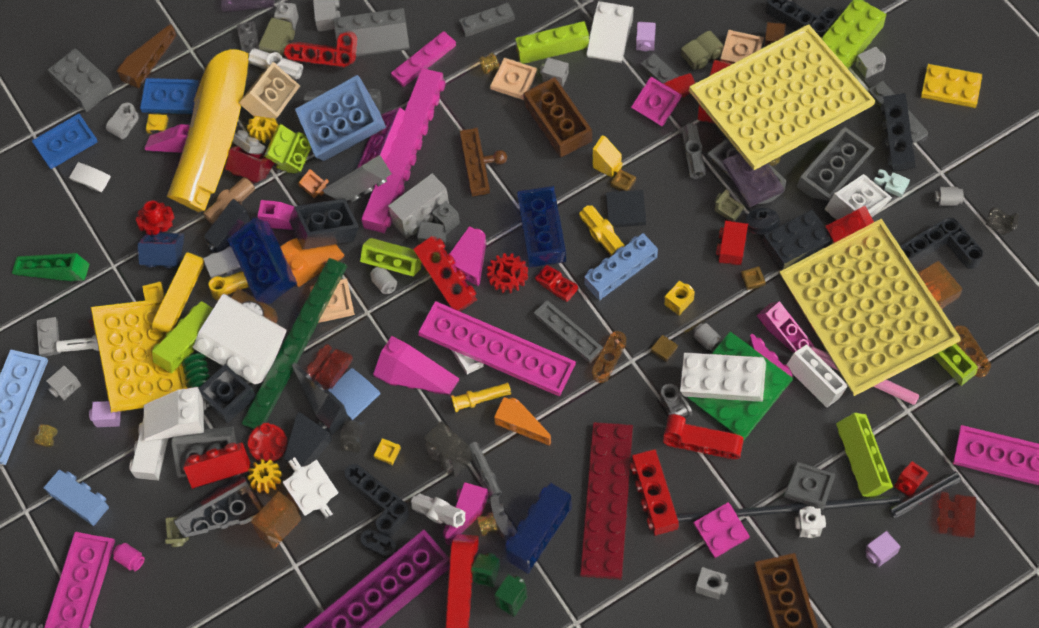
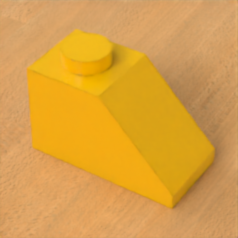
M602 135L593 148V168L613 177L615 172L618 173L623 165L621 153Z

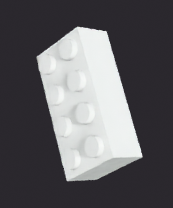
M684 353L680 392L684 397L763 402L766 362L763 357Z

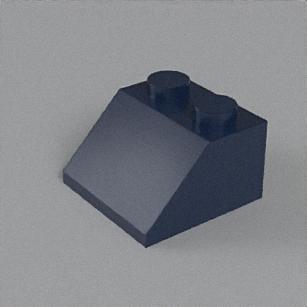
M184 233L146 234L138 242L139 265H145L146 267H155L157 265H164L166 268L175 267L181 260Z

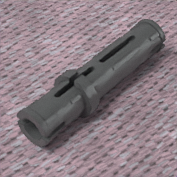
M473 442L469 444L467 450L481 476L480 481L488 490L490 498L501 496L502 491L496 482V475L492 473L479 443Z

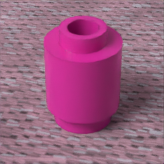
M127 543L119 544L113 552L114 560L129 570L137 571L145 560L141 552Z

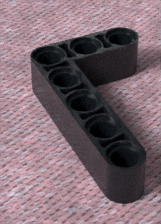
M952 217L943 219L900 246L912 265L945 244L968 269L977 268L983 257L982 248L963 226Z

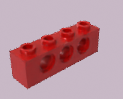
M431 236L413 250L451 308L461 312L477 301L475 297L477 293L471 285L468 286L466 283V276L462 270H458L454 265L456 261L450 253H446L444 242L440 238L437 239V237ZM438 252L440 254V260L439 262L435 263L433 260V256L435 253ZM448 268L451 271V275L446 279L443 272ZM456 284L461 286L459 294L454 293V286Z
M656 449L632 455V463H629L632 475L636 474L638 480L635 481L637 492H641L643 499H641L643 511L648 512L649 518H646L649 530L653 529L654 535L678 530L679 522ZM644 472H650L653 475L651 477H645L642 474ZM650 490H656L658 494L652 496L648 492ZM661 508L664 510V513L656 514L654 510Z

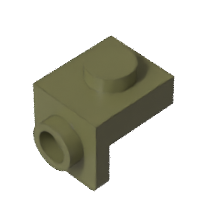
M726 189L723 194L720 193L714 201L716 203L715 211L734 222L744 210V205L729 196L730 191Z
M179 516L166 518L167 539H165V544H171V547L183 546V543L189 540V537H183L174 522Z

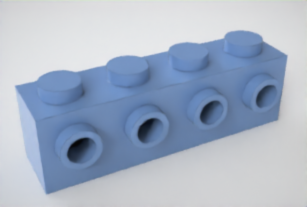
M644 234L638 237L635 236L624 248L620 247L613 256L605 258L597 268L590 269L585 275V286L598 300H601L656 259L658 248Z

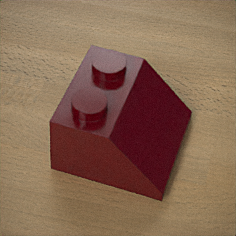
M236 146L229 150L225 169L231 171V174L235 176H243L250 182L256 183L266 178L274 162L264 156L267 151L266 149H264V153H248L239 146Z

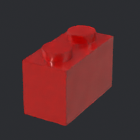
M863 206L830 223L826 227L835 243L874 223L866 206Z
M725 221L724 228L720 227L719 238L722 239V244L717 245L716 255H720V263L742 265L748 224Z

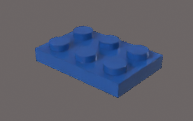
M146 78L140 107L141 111L146 113L193 114L194 98L200 85L199 80Z
M80 114L75 115L32 140L50 169L98 142Z

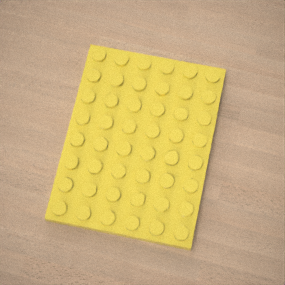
M809 24L689 88V92L753 170L866 110L875 103L874 98Z
M882 219L780 271V276L854 396L961 341L960 336Z

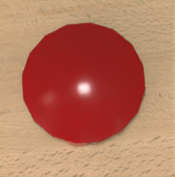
M263 423L251 432L248 439L249 451L259 461L261 459L265 462L269 460L276 461L283 456L287 449V437L281 428L274 424Z

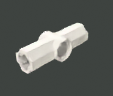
M252 49L249 54V64L266 69L274 62L292 79L297 80L302 75V64L284 59L279 53L274 52L270 54L258 49Z
M419 493L411 500V509L425 515L436 523L441 524L443 522L458 528L466 520L463 510L451 506L440 498L435 497L433 499Z

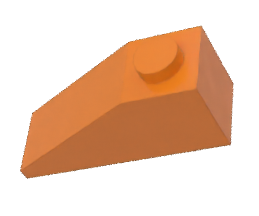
M503 398L494 417L495 425L550 446L551 435L524 405L515 398Z

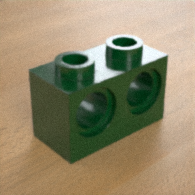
M508 574L495 594L497 607L515 617L527 599L525 581L518 576L512 577Z

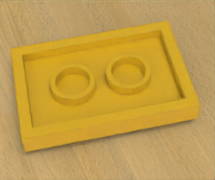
M928 64L921 98L976 108L982 74Z

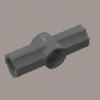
M693 123L686 124L681 128L689 177L700 179L706 175L698 128Z

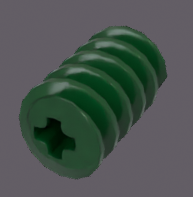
M202 353L192 354L182 361L187 388L198 387L199 389L210 378V375L207 374L209 372V369L206 367L207 362L204 361L206 356Z

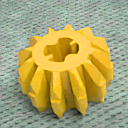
M253 116L254 119H249L247 130L250 137L259 141L262 140L264 144L267 139L271 141L278 126L276 119Z
M261 459V464L259 465L254 462L255 469H249L251 475L248 476L251 487L253 489L257 488L259 493L263 490L269 493V488L276 490L275 484H281L280 477L282 476L278 464L273 465L272 460L265 463L263 459Z

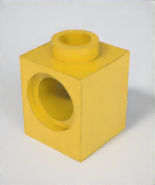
M679 281L665 296L664 305L680 316L694 300L695 291H693L690 285ZM682 295V296H684V298L680 299V298H677L676 296Z

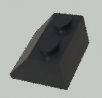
M226 364L199 388L202 398L227 424L256 397L252 387Z

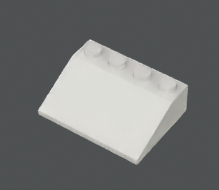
M223 294L200 329L193 348L221 365L226 364L236 374L253 384H258L267 377L287 330Z

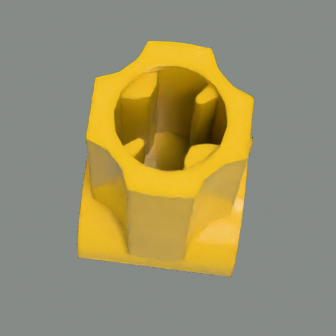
M243 271L224 278L214 277L209 281L211 295L215 300H219L223 294L228 296L230 293L248 287Z

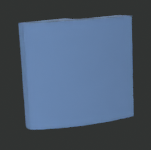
M353 368L328 389L344 404L347 415L352 420L380 395V392Z

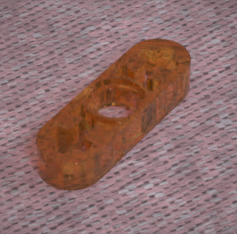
M956 326L954 328L956 332L960 335L964 334L963 339L960 337L961 341L956 344L977 366L978 364L985 366L984 371L981 368L977 369L975 375L977 377H985L991 368L989 360L970 331L965 326ZM971 347L975 349L976 354L968 355L965 349Z
M615 331L609 336L592 369V377L596 382H606L613 372L626 347V336L623 332ZM620 338L621 342H618L616 349H614V340ZM612 353L615 358L612 361H607L604 359V355ZM603 365L606 366L604 368V374L598 376V372L602 370Z

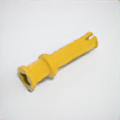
M507 382L481 391H467L466 394L456 397L452 395L451 401L456 413L463 408H474L476 404L511 395V390Z

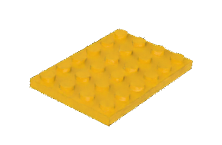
M163 299L91 307L111 412L144 408L145 404L181 389H188L182 363L171 374L153 362L152 350L156 344H160L165 339L167 334L152 328L153 320Z

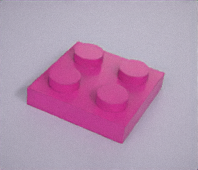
M650 77L631 108L663 127L682 95Z
M729 502L693 523L714 559L750 538Z

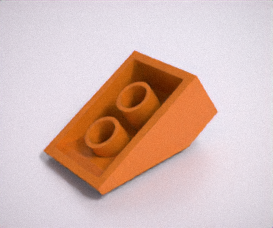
M297 238L288 241L274 250L277 261L293 278L294 283L298 287L321 273L329 258L339 261L345 257L336 244L303 250Z

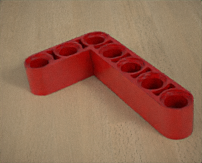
M457 534L452 541L446 628H469L472 587L471 569L473 558L478 551L479 537L477 535Z

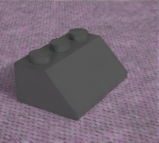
M381 155L324 188L323 191L337 200L345 199L348 201L350 199L353 202L361 197V192L367 194L374 189L373 185L377 184L379 187L387 182L386 177L392 173Z
M234 427L204 429V433L173 437L171 443L177 478L187 477L183 467L188 457L195 454H206L211 449L216 448L219 450L225 448L230 443H236Z

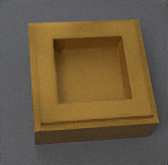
M620 169L611 182V187L619 191H629L635 183L636 177Z
M759 266L741 271V277L747 291L765 286L766 282Z
M662 335L651 348V352L667 362L678 349V345Z

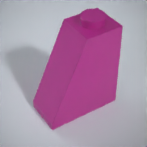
M469 226L450 254L456 261L454 264L458 270L461 269L465 274V280L479 286L486 250V236L482 230Z

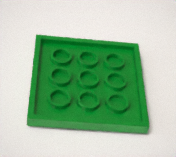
M730 331L712 354L763 357L766 362L763 402L698 397L687 398L731 432L742 436L745 440L793 378Z

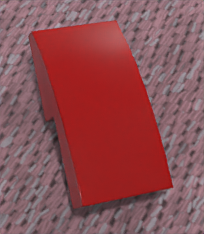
M689 73L663 84L681 94L683 98L691 94L689 88L696 83L692 74Z
M548 265L535 277L539 284L566 302L579 289L576 283L564 278L561 272Z

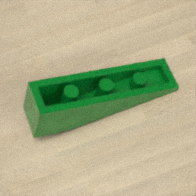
M77 253L18 256L12 273L14 275L64 281H85L90 264Z

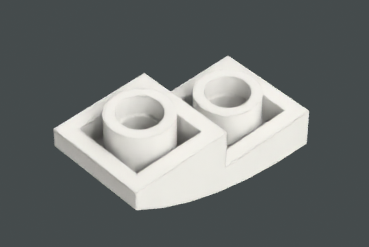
M78 162L69 178L74 182L86 185L90 189L102 192L110 176Z

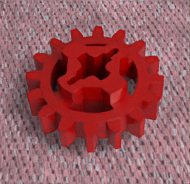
M503 253V258L497 255V261L491 260V266L487 267L489 272L487 273V278L490 279V285H494L496 291L501 288L502 293L505 290L512 293L514 288L519 291V285L524 286V280H528V267H525V261H521L520 256L514 258L513 253L510 254V257Z

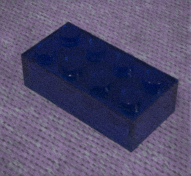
M554 186L517 191L529 267L566 262V249Z
M253 218L228 238V242L256 301L271 304L297 284L296 278L268 221Z
M551 482L547 488L544 487L539 494L540 499L536 504L533 503L530 506L528 517L525 521H520L516 529L517 533L514 537L511 536L505 545L508 562L528 574L572 509L571 494Z

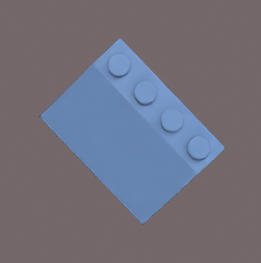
M358 75L295 109L315 157L323 161L386 128L378 108Z

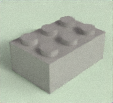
M430 174L388 206L392 224L405 238L416 234L420 229L422 221L432 222V212L445 201L449 203L446 187L433 174Z

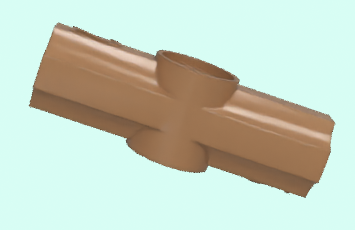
M247 178L241 179L230 190L226 189L219 194L217 202L203 213L204 217L213 225L233 198L242 204V201L255 191V187Z

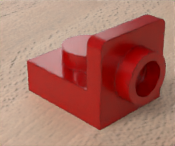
M911 461L901 473L894 486L910 497L925 480L929 472Z

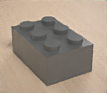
M76 48L48 69L53 81L86 112L114 91L109 79Z

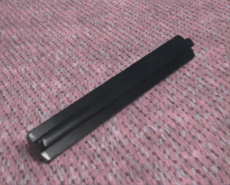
M952 472L892 506L889 510L894 518L903 515L959 483L961 477L958 472Z

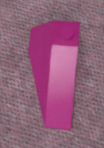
M391 336L382 349L373 374L374 377L389 385H402L411 389L419 388L427 392L450 395L459 382L458 377Z

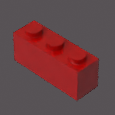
M242 442L238 444L230 443L225 448L219 450L214 448L207 451L206 454H195L188 457L183 468L191 487L195 488L249 471L250 460Z

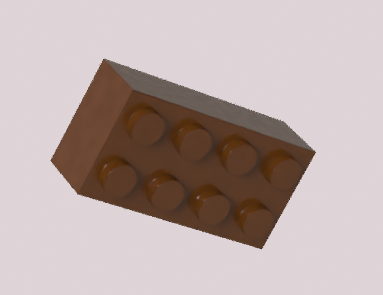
M555 77L524 92V105L560 158L592 142V129Z
M792 553L755 562L753 571L770 628H818L796 554Z

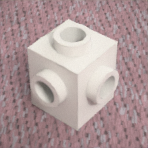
M814 507L803 508L799 511L798 517H795V527L799 529L800 537L814 538L820 536L822 529L826 525L825 516L821 515L820 509H815Z

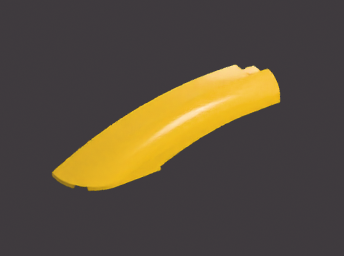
M241 50L223 51L214 56L208 63L194 98V110L185 147L167 197L197 212L205 211L210 195L215 193L236 129L241 109L239 102L243 98L249 55Z

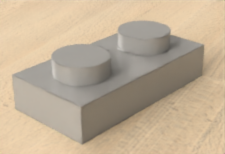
M239 130L234 132L232 140L234 144L248 153H264L265 146L259 143L258 139L250 137L245 131Z
M56 317L37 320L39 355L46 357L60 354L56 348V342L59 341L58 320Z

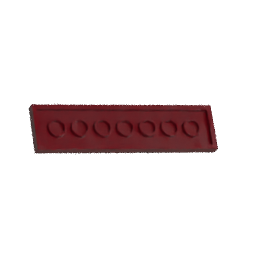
M593 422L581 577L622 580L633 425Z

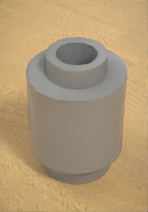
M939 187L938 191H935L934 194L935 202H938L939 206H957L962 204L963 189H958V187Z
M376 267L371 272V280L382 294H390L396 289L397 281L387 269Z
M707 323L699 324L694 329V338L706 350L713 352L722 342L720 335Z

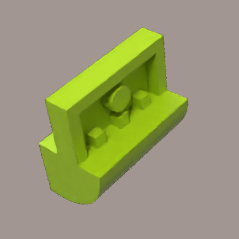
M280 124L277 126L264 156L276 163V168L282 171L299 173L304 166L311 145L307 136L300 132L294 133Z

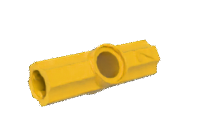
M593 205L583 208L579 213V217L587 225L590 234L597 243L600 242L611 256L620 247H625L614 233L611 223L607 219H603Z

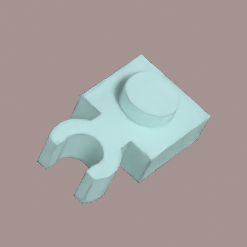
M879 170L878 175L882 179L875 177L874 183L880 186L885 185V191L902 198L910 179L894 172L889 176L886 171Z

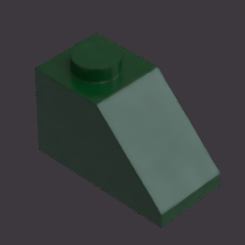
M491 553L478 555L471 569L474 583L494 588L500 567V561L496 555Z

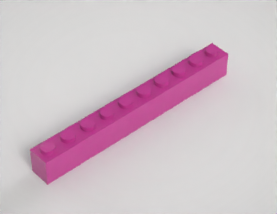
M421 69L405 109L403 122L397 130V137L392 142L391 152L385 160V164L392 174L386 177L387 182L379 187L375 184L362 217L365 229L385 233L387 227L391 226L392 220L388 206L404 193V183L409 180L411 165L414 166L416 162L417 150L420 151L422 147V137L427 134L428 122L434 116L433 109L438 105L440 100L439 94L445 88V81L441 72Z

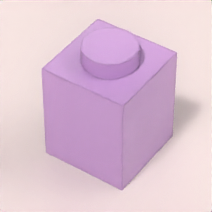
M638 22L636 50L654 51L656 23Z
M109 401L93 402V407L89 411V417L96 427L120 426L121 411L111 412Z
M886 531L867 545L865 550L866 557L872 564L875 563L880 567L898 553L900 546Z

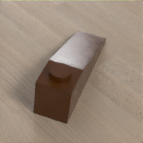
M169 24L130 54L119 65L117 72L121 81L140 88L177 36L173 25Z

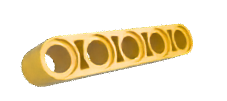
M189 252L185 254L153 320L152 328L164 333L174 329L205 262L202 257Z

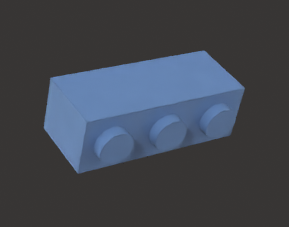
M59 469L44 489L54 499L94 526L109 508L105 503L106 498L98 492L96 494L90 491L91 488L86 483L81 482L79 484L75 481L77 478L70 472L64 473Z

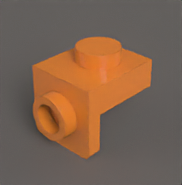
M310 169L299 181L298 185L315 198L318 194L320 196L324 194L323 189L327 187L326 184L329 181L327 179L325 181L322 180Z

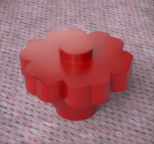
M148 201L138 211L139 216L136 218V222L140 231H145L147 235H157L160 231L166 232L172 227V221L175 217L170 206L165 207L164 203Z

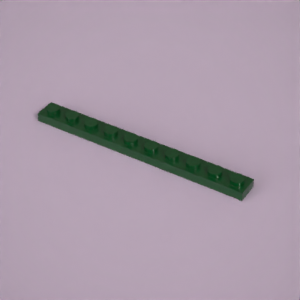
M331 258L328 259L242 422L243 426L254 430L267 422L294 370L292 365L294 363L297 364L347 269L345 263Z

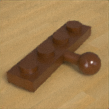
M478 128L461 130L460 136L472 196L489 194L490 188L485 164L495 162L498 165H502L507 161V154L503 150H498L493 155L483 157Z

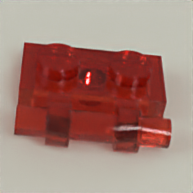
M326 344L323 349L318 351L314 362L308 365L307 373L311 378L316 374L315 380L333 389L352 362L353 357L351 354L338 349L329 354L332 347ZM323 361H327L322 368L319 367Z
M942 492L941 499L938 500V508H940V517L937 518L939 533L945 534L947 533V527L953 528L952 536L973 538L975 534L976 497L955 495L954 502H951L949 500V493ZM948 510H953V519L948 518Z

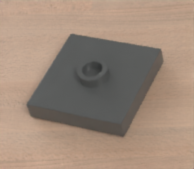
M796 462L784 497L824 510L836 474Z

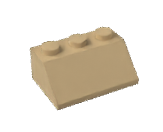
M272 62L261 73L239 104L254 116L276 119L300 85Z

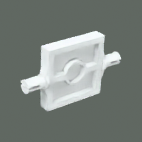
M296 457L290 460L288 463L295 472L282 483L304 516L317 509L321 510L325 518L331 516L333 513L326 504L332 497L338 494V491L318 461L315 460L308 466L301 467Z

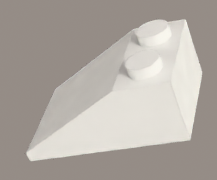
M598 1L587 57L622 63L633 21V7Z
M863 174L836 192L825 210L838 220L866 206L871 217H873L892 197Z
M198 387L177 390L144 405L145 441L204 433L203 398Z

